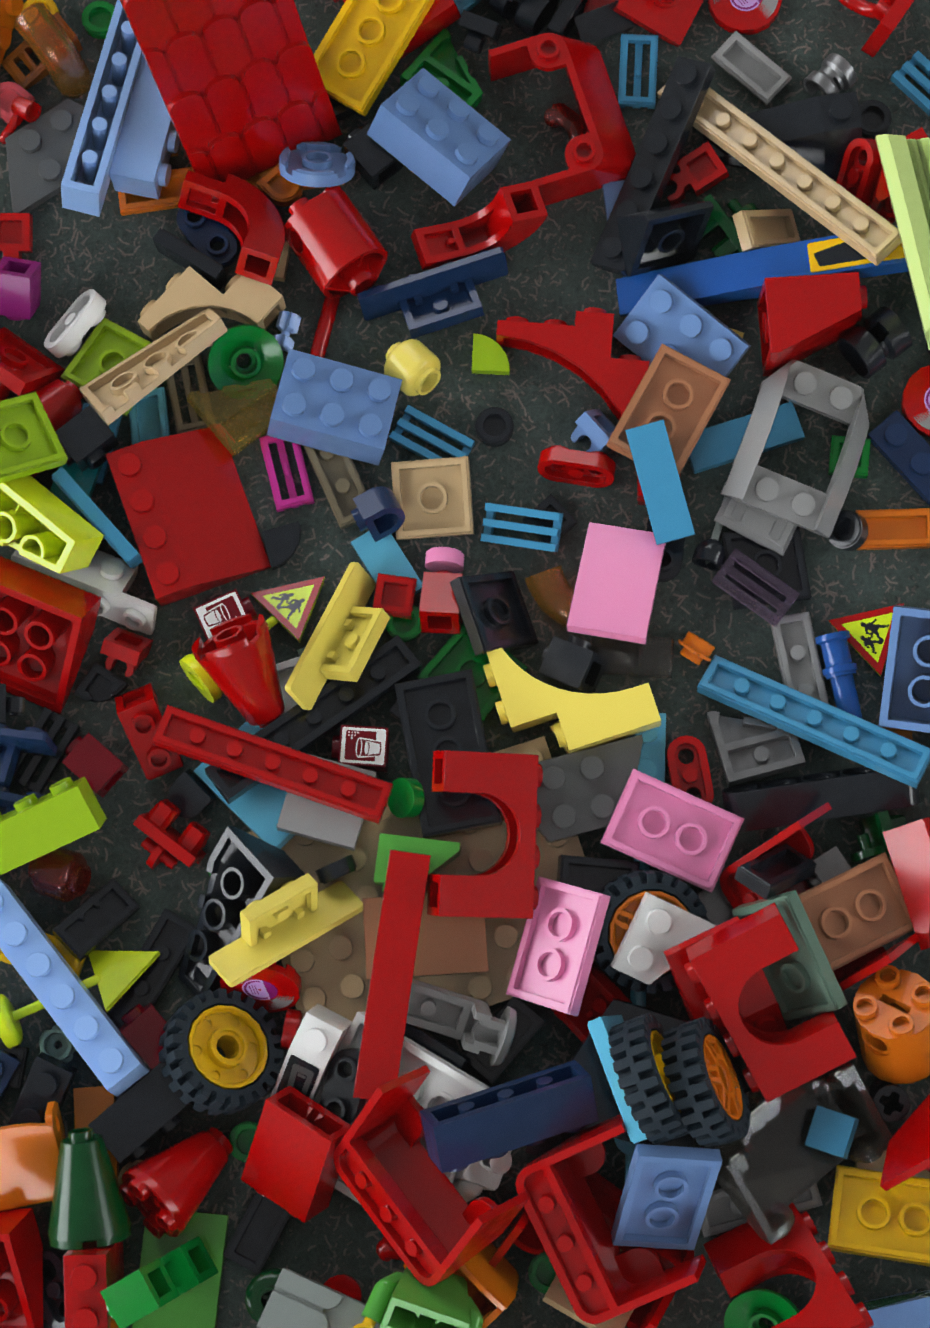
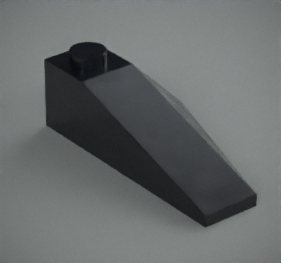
M857 92L816 96L746 114L835 182L837 181L847 146L852 140L862 138V124ZM703 134L704 143L709 141L724 165L748 169Z
M227 826L209 857L206 871L211 873L206 893L199 895L197 907L201 908L196 930L189 933L178 975L194 996H198L208 990L214 992L220 987L221 977L209 964V955L241 937L240 911L245 909L251 902L261 900L277 891L286 882L296 880L305 875L285 851L234 826Z

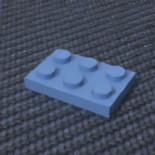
M658 274L613 334L617 340L641 357L642 360L650 361L649 366L661 344H664L725 377L731 373L751 347L748 342L663 274Z
M636 1143L611 1230L613 1246L694 1250L722 1164L720 1149Z

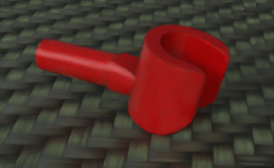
M25 97L14 98L11 103L13 115L0 134V142L6 144L5 138L14 133L23 119L28 122L36 121L42 111L40 104Z

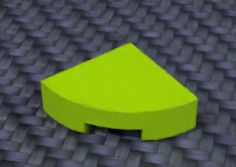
M473 333L472 374L510 375L508 357L503 348L493 339L485 335Z

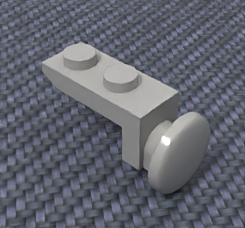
M412 979L406 1023L461 1040L463 1050L479 1054L480 1051L489 1053V1065L498 1067L504 1062L510 1051L517 1026V1012L515 1009L507 1006L500 1018L493 1017L488 1002Z

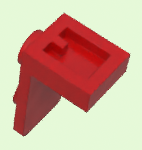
M149 683L115 697L118 718L146 778L152 780L181 768L183 761L180 754L153 745L152 740L162 719V714L152 684Z

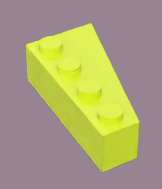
M31 475L0 483V546H9L19 551V555L59 574L89 567L104 537L101 532Z

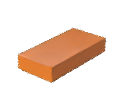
M930 508L855 511V513L863 516L868 524L867 539L856 550L930 548Z

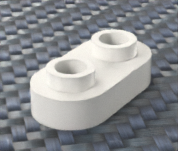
M89 289L82 293L48 333L44 341V347L56 358H61L65 355L69 357L75 354L81 347L82 338L88 330L98 325L105 317L106 300L94 289Z

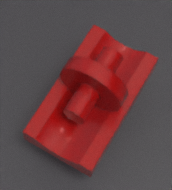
M168 799L160 800L149 812L140 814L133 825L149 836L141 844V847L150 853L146 861L148 867L154 869L162 862L172 870L180 860L190 868L194 863L199 864L205 857L206 853L202 850L211 833L195 821L190 822L182 834L171 827L181 813V810Z

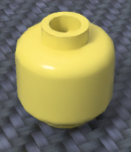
M408 339L403 342H397L388 349L385 356L384 374L402 379L400 390L405 395H426L437 386L441 378L440 360L423 343L417 339Z

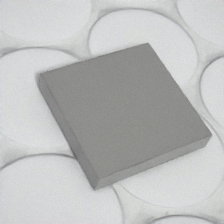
M318 757L372 777H377V773L374 771ZM287 792L276 828L278 831L355 851L364 819Z

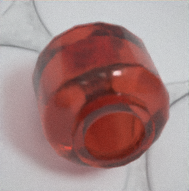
M63 847L32 860L28 868V874L31 877L34 891L41 896L60 902H70L77 896L84 894L91 879V869L87 865L86 858L79 852Z

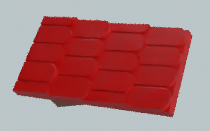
M120 0L195 173L224 183L228 173L246 180L257 172L261 173L278 165L279 155L287 147H289L290 151L296 150L297 144L302 142L330 141L342 135L294 0Z

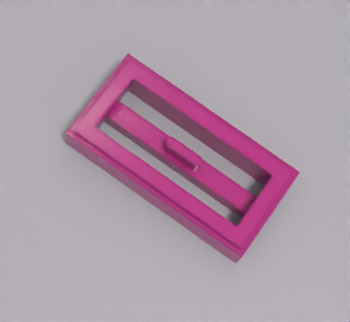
M270 436L260 437L259 441L277 512L315 503L301 445L292 443L305 494L297 496L284 444L285 440ZM273 443L277 444L290 497L282 500L269 444Z

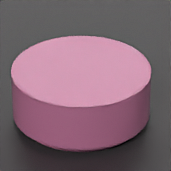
M434 547L426 551L425 568L432 572L446 570L452 573H460L464 569L465 556L460 550L455 548Z

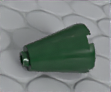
M89 1127L68 1131V1137L60 1141L48 1229L50 1246L62 1250H82L83 1243L97 1241L98 1248L127 1239L131 1235L132 1223L103 1136L94 1134L93 1128Z

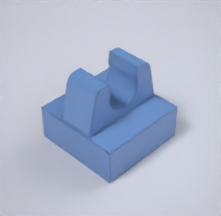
M599 408L585 411L575 421L577 427L571 435V440L576 443L583 439L584 436H587L591 440V447L586 452H603L609 448L606 445L615 429V425Z

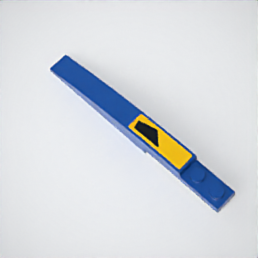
M833 235L734 253L653 270L630 277L616 279L620 316H628L658 274L666 276L700 305L705 306L759 298L764 278L859 272L860 279L909 271L902 243L876 266L838 236Z

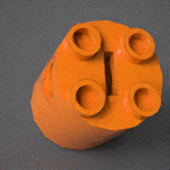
M887 965L859 986L854 997L853 1011L861 1055L867 1069L880 1080L893 1084H912L930 1075V983L917 973Z

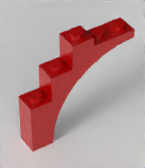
M590 307L584 309V311H576L575 326L567 325L565 321L558 319H549L544 321V323L529 322L527 318L511 316L506 318V320L497 321L496 341L500 346L534 353L555 361L576 374L601 396L618 421L648 370L650 361L641 360V357L631 354L611 358L614 314L606 313V310ZM637 475L638 505H646Z

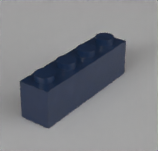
M576 1060L420 1110L428 1156L442 1173L462 1171L469 1164L487 1158H500L505 1156L508 1151L526 1145H539L549 1137L564 1132H578L585 1125L599 1121L591 1075Z

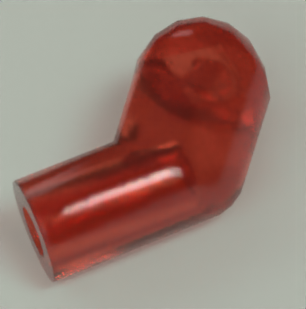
M554 103L552 108L545 110V123L552 128H557L560 125L567 131L569 141L576 136L586 133L583 118L566 104Z

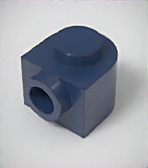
M373 487L353 498L357 508L350 512L360 531L362 532L368 528L375 542L397 531L405 521V514L393 491L388 487Z

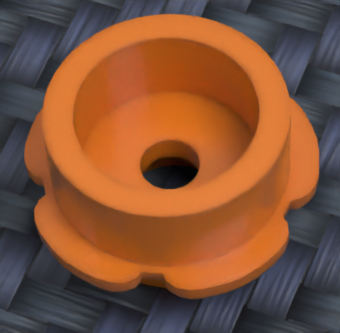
M688 631L683 641L678 639V643L683 646L680 654L697 665H700L703 659L707 662L712 660L710 655L715 647L701 637Z

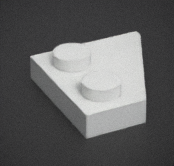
M645 892L610 966L650 985L670 969L663 951L717 925L649 892Z

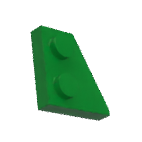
M445 28L400 76V85L403 86L424 68L473 109L482 101L483 92L476 79L469 74L468 65L463 56H458L451 43V35Z

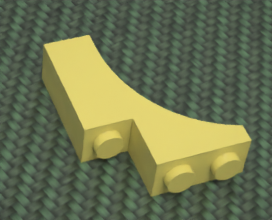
M502 647L486 652L490 663L483 665L488 684L490 688L498 686L502 699L495 702L501 724L509 723L513 733L559 718L560 723L553 725L559 747L568 746L569 752L574 753L661 726V718L649 682L617 692L592 694L571 692L553 687L532 677L521 669Z

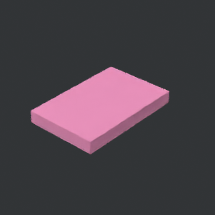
M589 522L569 612L567 632L646 644L666 543L657 545L653 532Z
M632 769L600 843L712 893L744 818L636 769Z
M538 876L536 884L539 893L538 906L533 910V919L526 920L506 994L569 1015L578 1016L611 896Z

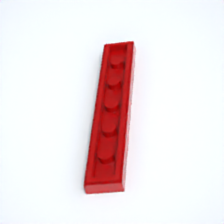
M167 705L152 740L155 746L377 824L381 822L393 790V784L170 705Z
M390 850L353 1098L369 1100L378 1086L398 1078L431 855Z

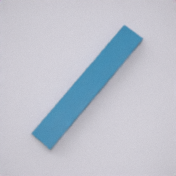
M714 655L697 686V692L915 789H917L930 763V748L717 655Z

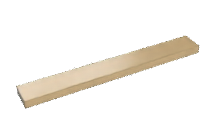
M663 86V87L657 92V95H658V98H659V99H660V97H661V95H662V92H663L665 86ZM710 87L708 88L693 127L874 265L878 266L901 244L897 227Z

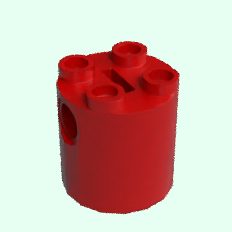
M340 185L327 187L321 194L310 200L306 197L300 198L290 206L288 211L291 217L284 226L285 239L324 296L327 298H339L348 293L357 296L358 293L370 289L375 284L387 261L388 252Z

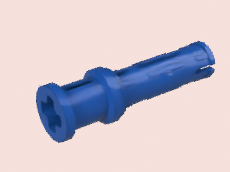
M848 630L838 631L816 637V645L821 646L825 669L822 670L823 677L831 682L836 708L863 719L853 675L857 674V663L852 662L847 641L851 637Z

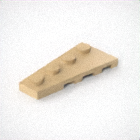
M208 307L85 384L79 390L87 403L109 426L204 349L212 346L213 342L228 330L222 319Z

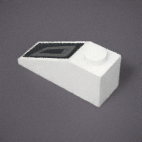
M316 1004L307 1011L289 1047L271 1096L288 1086H292L314 1101L327 1075L331 1060L338 1052L352 1021L320 1004Z

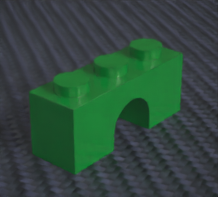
M197 1236L161 1258L159 1257L132 1272L100 1293L106 1302V1309L109 1315L116 1321L119 1328H126L219 1272L200 1236Z

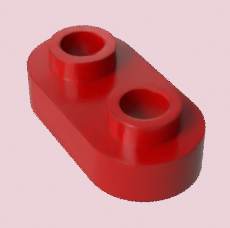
M857 138L849 143L836 181L867 206L871 203L882 167L875 139Z
M554 445L541 451L537 470L542 477L551 481L604 488L614 482L616 463L607 454L600 451L586 452Z
M685 735L674 739L666 752L671 786L684 792L689 789H696L700 793V799L712 804L714 790L705 746L699 739L693 736ZM683 750H688L693 755V761L689 764H683L680 762L678 754Z

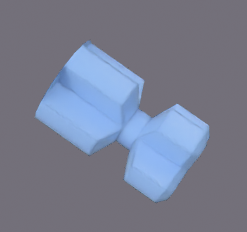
M289 311L279 312L276 327L281 333L273 335L281 349L286 352L289 351V348L293 349L295 342L290 338V334H297L301 321L299 315Z

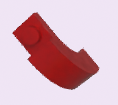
M188 170L183 182L178 208L210 218L227 226L237 236L241 244V252L235 273L272 285L285 243L283 220L274 204L255 186L228 173L224 183Z
M535 180L500 187L494 199L480 211L460 220L414 229L411 239L422 270L439 267L446 262H454L476 255L483 250L503 247L505 252L531 236L545 221L548 213Z

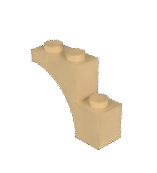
M189 266L183 273L178 272L169 280L166 285V291L157 301L151 300L145 305L140 313L138 323L142 332L154 342L167 330L189 320L209 307L220 318L259 326L266 330L279 316V312L286 308L283 295L271 285L239 274L231 278L225 287L226 292L222 294Z

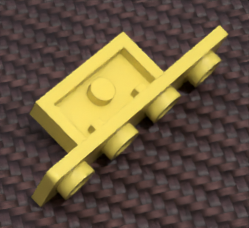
M350 562L285 685V691L303 710H311L327 679L358 682L390 619L383 608L365 607L375 589L376 583L358 562Z
M306 873L296 880L286 882L280 889L263 899L251 902L245 909L240 911L241 937L209 955V964L229 987H234L363 911V902L343 881H337L318 892V883L309 873Z

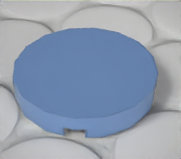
M320 141L302 142L297 144L296 150L290 151L289 147L281 152L279 155L280 175L287 181L301 186L314 188L342 185L353 178L355 174V158L349 151L346 154L341 153L342 147L333 143Z

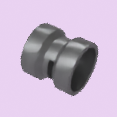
M831 53L822 61L821 68L818 71H812L804 79L803 83L806 91L811 96L818 89L824 91L826 95L839 94L841 90L849 89L856 82L857 76L853 67L845 58L839 54Z

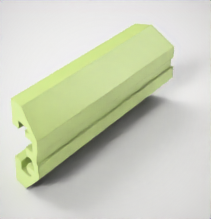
M876 135L875 140L924 335L928 350H930V138L916 140L906 139L905 135Z

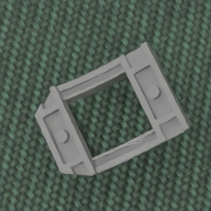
M791 360L761 382L750 420L733 461L730 474L720 494L808 531L830 538L854 478L870 425L864 389L859 385L801 361ZM781 398L848 426L843 447L826 493L758 465Z

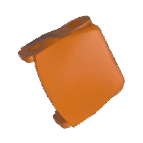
M51 1101L47 1103L45 1123H24L0 1127V1212L53 1200L60 1141L66 1138L58 1102Z
M490 1243L453 1273L467 1281L468 1296L473 1299L483 1316L482 1328L489 1326L508 1308L518 1291L519 1274L505 1257L501 1259L495 1268L488 1263L497 1250L493 1243Z

